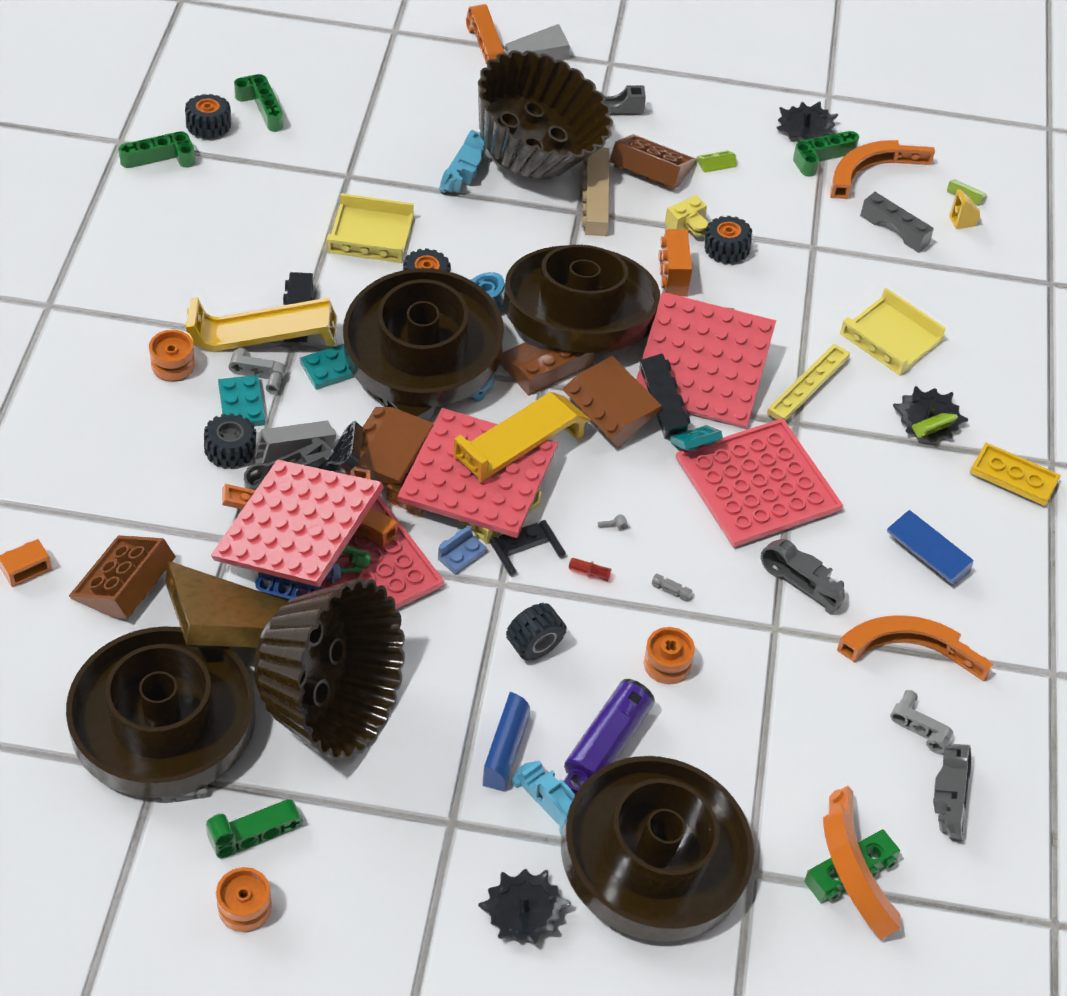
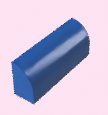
M910 509L887 528V532L951 584H956L971 571L974 560Z
M509 692L483 772V786L503 792L506 790L530 717L529 703L516 693Z

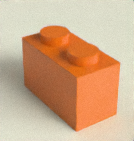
M39 539L27 542L18 548L6 551L0 555L1 571L11 587L52 570L50 556Z

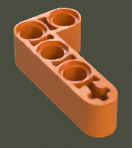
M487 4L468 7L466 26L469 32L474 31L487 64V61L490 59L496 60L497 55L504 53Z

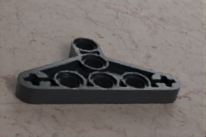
M353 421L346 427L332 453L318 467L319 469L333 472H349L357 465L360 460L363 427L358 422Z

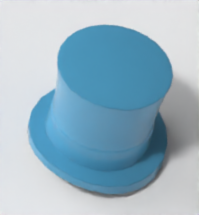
M487 272L474 277L472 281L482 287L492 297L500 311L504 306L501 293L504 290L505 282L502 275L495 272Z

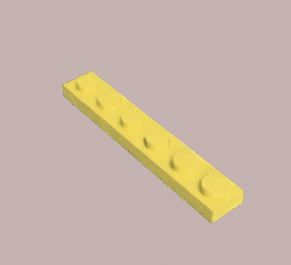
M833 344L768 408L767 414L776 420L783 418L786 421L849 359L850 352Z

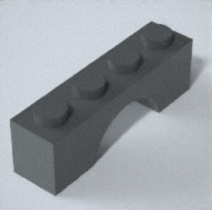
M627 85L619 94L605 96L604 103L611 108V113H644L646 101L644 85Z
M877 192L872 193L864 200L860 215L862 218L873 225L880 221L892 223L901 232L904 244L918 253L930 244L934 230L932 226Z

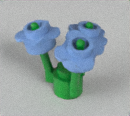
M346 545L338 559H341L342 554L349 555V564H352L353 567L340 569L339 564L335 563L325 579H329L330 584L334 585L335 580H340L341 573H361L362 568L367 569L369 566L370 552Z

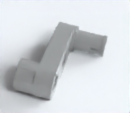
M243 348L233 351L229 363V370L234 374L244 376L258 375V378L269 379L266 391L272 394L278 392L280 382L284 379L287 369L281 362L251 357V354Z
M905 690L902 699L895 705L890 714L891 720L901 727L928 739L926 745L932 752L937 754L944 753L945 746L949 745L953 737V730L949 726L912 709L918 695L912 690Z

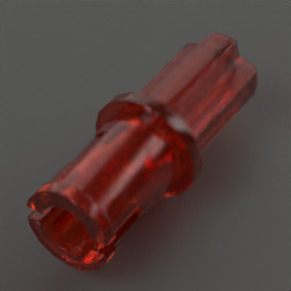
M571 558L569 562V569L572 571L586 574L588 578L592 576L607 582L609 581L612 568L594 564V561L590 563L576 558Z

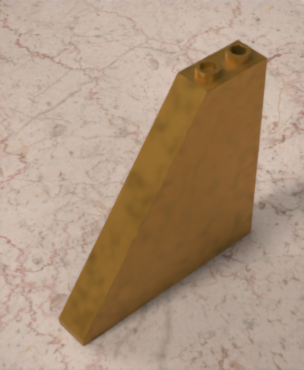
M174 562L167 563L165 584L186 645L257 648L266 624L279 611L280 607L288 603L287 600Z

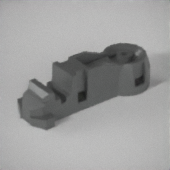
M316 437L311 439L310 445L277 460L290 462V460L296 458V461L293 463L318 468L330 456L332 451L325 441ZM277 460L268 464L258 463L248 467L244 473V488L256 490Z
M786 539L773 541L761 552V562L770 574L784 577L826 606L825 611L829 614L837 611L843 604L845 599L844 582L842 580L830 582L833 569L831 567L826 568L822 565L823 562L813 555L799 551L791 541ZM775 565L780 569L776 570L772 566ZM811 583L816 588L812 589L808 585Z
M968 744L945 746L943 767L936 776L934 787V811L937 814H946L938 815L940 831L947 833L950 838H955L956 841H964L968 785L971 775V745Z

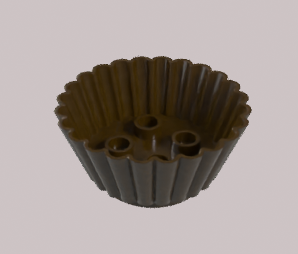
M513 50L509 52V55L500 53L497 55L496 60H488L487 67L480 70V79L478 80L480 137L484 141L485 148L488 149L496 162L506 170L522 177L551 179L554 176H560L605 146L606 140L612 135L609 129L613 126V120L609 117L611 108L604 103L605 96L596 90V85L593 81L584 78L580 70L570 68L565 61L554 60L548 54L538 55L530 50L524 53Z
M357 578L290 599L287 605L280 607L279 611L266 624L256 649L254 663L255 681L261 700L266 703V710L272 714L275 720L320 755L328 756L334 761L339 760L341 757L349 760L353 757L354 753L362 754L367 747V743L375 742L379 729L384 728L388 722L389 711L396 704V691L402 683L401 668L405 661V653L402 647L405 635L403 630L400 629L401 615L398 611H395V600L392 596H387L385 586H377L373 579L364 581L362 578Z

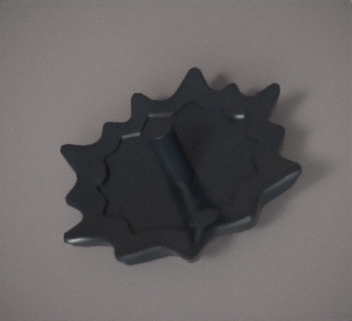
M820 101L813 106H807L804 102H801L798 108L791 106L788 110L783 107L779 108L781 117L778 119V122L781 126L776 128L778 131L786 134L789 139L803 141L835 134L832 130L835 126L833 121L838 117V113L829 114L828 109L823 110L821 108Z
M915 386L912 395H903L902 403L893 404L894 409L901 416V423L907 427L905 430L907 434H915L912 425L938 414H957L958 418L949 427L922 437L932 443H936L939 438H953L952 432L959 430L958 425L968 421V418L959 413V405L952 403L953 392L941 395L936 388L928 392H922L918 386Z
M524 869L516 877H511L505 872H501L500 885L488 889L489 899L480 902L478 906L490 915V923L499 928V939L512 937L516 941L527 940L535 945L542 934L556 932L554 923L562 919L561 911L570 906L571 902L559 896V887L557 885L548 883V870H544L539 875H532L527 869Z

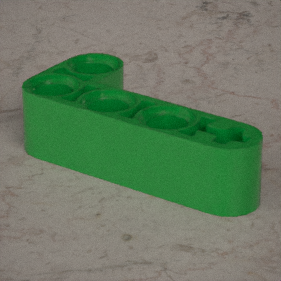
M255 74L237 78L234 81L235 99L241 102L255 100L268 130L272 132L282 130V110L267 77L263 74Z
M183 131L124 143L118 148L120 165L124 168L137 167L172 158H177L179 165L185 168L192 167L195 164L194 146L189 135Z
M846 131L799 141L795 146L793 161L804 176L812 177L816 174L818 162L843 157L857 148L859 134L854 131Z
M287 799L231 822L228 821L225 814L214 815L206 822L207 837L217 858H225L293 831L302 825L303 819L294 801Z

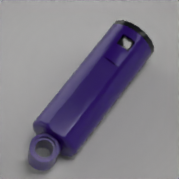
M623 679L566 759L564 769L567 776L563 781L575 795L590 776L618 759L655 703L654 695L645 685L636 680ZM571 781L576 782L578 787L573 786Z

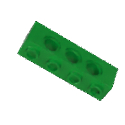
M884 829L858 842L861 853L873 877L882 869L886 868L888 870L898 862L897 858L901 850ZM832 858L807 871L804 882L821 904L827 900L833 901L837 899L841 892L846 890L836 871Z

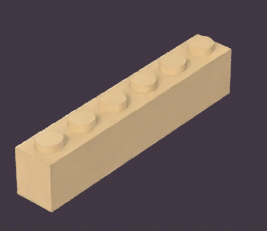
M602 147L583 160V165H586L583 166V177L586 178H583L582 189H586V191H583L582 202H585L582 204V214H585V216H582L581 227H585V235L607 236L609 148Z

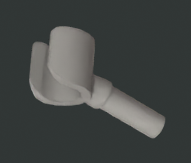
M622 514L617 515L614 520L597 522L598 527L616 525L619 531L628 528V522Z

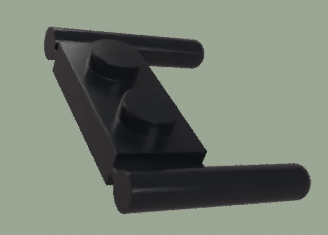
M546 520L540 521L539 524L536 522L522 527L517 538L503 534L499 538L494 537L490 540V544L510 576L516 574V569L508 556L544 544L547 540L558 557L563 558L566 555L565 550Z

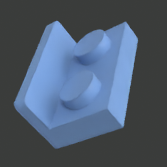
M470 525L457 531L449 540L443 541L438 548V560L455 575L487 553V547L472 535L473 528Z

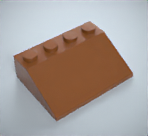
M632 134L615 141L609 162L613 163L616 168H626L634 175L640 176L641 174L646 176V179L649 181H658L663 183L664 187L673 188L681 184L696 164L697 159Z
M531 339L504 351L500 364L529 396L593 366L594 353L560 350Z
M613 356L576 375L562 388L569 398L618 449L662 408V405Z
M375 407L363 425L360 460L355 467L370 470V480L400 484L419 454L434 423L393 407Z
M118 535L70 593L69 597L108 616L128 619L165 572L167 563L172 562L176 556L164 538Z

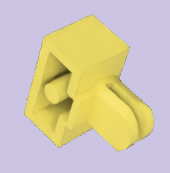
M695 195L670 206L666 211L665 225L669 229H688V232L691 231L696 237L705 236L706 226H708V222L705 220L707 205Z

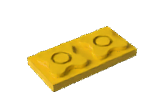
M987 442L984 444L970 470V473L1043 506H1046L1061 477L1060 474Z

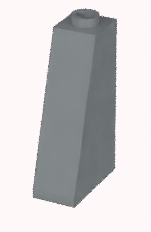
M556 24L506 43L504 54L509 55V52L513 50L520 51L521 53L530 50L538 55L548 54L554 60L569 59L570 44L560 25Z
M328 420L261 429L252 460L255 464H268L310 445L311 439L316 437L325 441L329 448L332 449L336 439V432ZM296 458L290 460V462H291V463L295 462V461H296Z

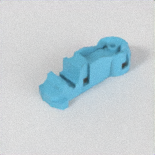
M473 129L469 132L459 152L448 169L445 170L439 192L444 194L447 191L459 192L462 182L468 185L471 184L472 179L478 173L479 163L486 151L484 141L481 139L479 132Z
M540 761L525 763L514 775L512 785L515 788L522 786L559 825V832L562 835L564 821L575 794L562 779L558 781L555 778L553 770L545 774Z

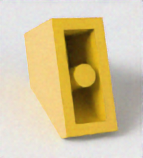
M957 190L949 218L955 229L974 227L977 224L978 218H980V210L976 207L974 201L962 190Z

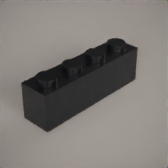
M289 273V280H285V291H287V294L283 295V305L312 301L313 273ZM308 335L284 339V342L307 343Z
M663 353L641 359L640 371L647 391L662 405L656 416L664 438L687 431L690 418L688 413L683 411V398L681 394H677V381L675 377H671L669 372L671 371L669 360H665Z

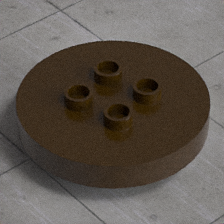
M561 245L533 251L521 257L510 267L505 279L503 304L510 322L520 332L541 344L570 352L604 353L632 346L649 335L660 300V290L656 280L648 270L624 255L591 245Z
M416 268L383 276L366 286L354 298L344 318V353L349 369L358 382L368 391L391 403L428 408L445 406L463 400L488 383L498 369L502 358L504 327L498 306L482 287L472 280L453 272L431 268Z
M171 626L151 627L130 632L98 649L77 672L70 686L66 702V719L73 749L85 769L101 783L112 789L133 796L149 798L183 795L205 787L220 778L235 765L246 750L253 734L256 718L252 680L247 668L238 655L228 646L186 645L181 627Z
M636 756L604 766L590 776L579 788L564 821L561 835V856L572 888L594 915L625 934L645 940L668 942L699 936L716 927L731 913L752 874L754 844L750 826L741 807L728 790L713 777L697 767L679 760L659 756Z

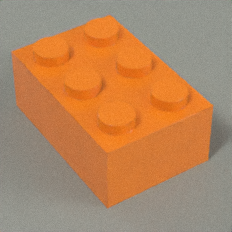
M665 229L664 237L661 236L660 240L662 250H659L658 260L662 261L660 263V275H663L661 277V288H664L665 293L688 297L692 274L688 229Z

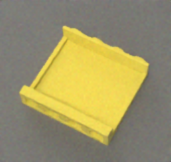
M340 193V206L333 230L327 237V253L402 263L414 218V203Z
M884 288L882 297L853 320L849 317L843 320L840 335L900 376L942 342L946 328L888 288Z

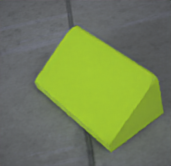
M729 150L696 157L703 172L733 168L737 165L736 154Z
M956 179L951 180L947 188L948 192L955 195L957 190H962L977 205H980L987 193Z
M941 413L912 425V429L918 438H922L949 427L958 416L957 414Z

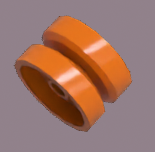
M165 330L152 337L149 343L151 368L156 376L163 380L175 381L186 378L193 372L195 368L193 340L188 334L179 330Z
M663 627L654 631L649 636L643 662L646 673L655 681L663 684H676L685 680L690 674L695 651L693 639L688 633L679 628Z
M241 867L232 869L223 875L218 882L216 889L219 917L225 926L234 931L247 932L257 929L266 922L271 913L272 902L269 882L263 873L254 868Z

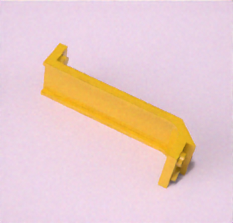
M198 297L191 298L190 306L187 308L188 320L185 322L187 334L193 340V345L211 352L319 333L321 338L325 339L327 346H333L336 342L337 314L329 298L221 317L207 314Z
M549 392L471 442L462 435L454 438L453 458L461 461L478 477V481L481 483L564 429L576 440H579L584 435L585 423L591 419L565 396Z

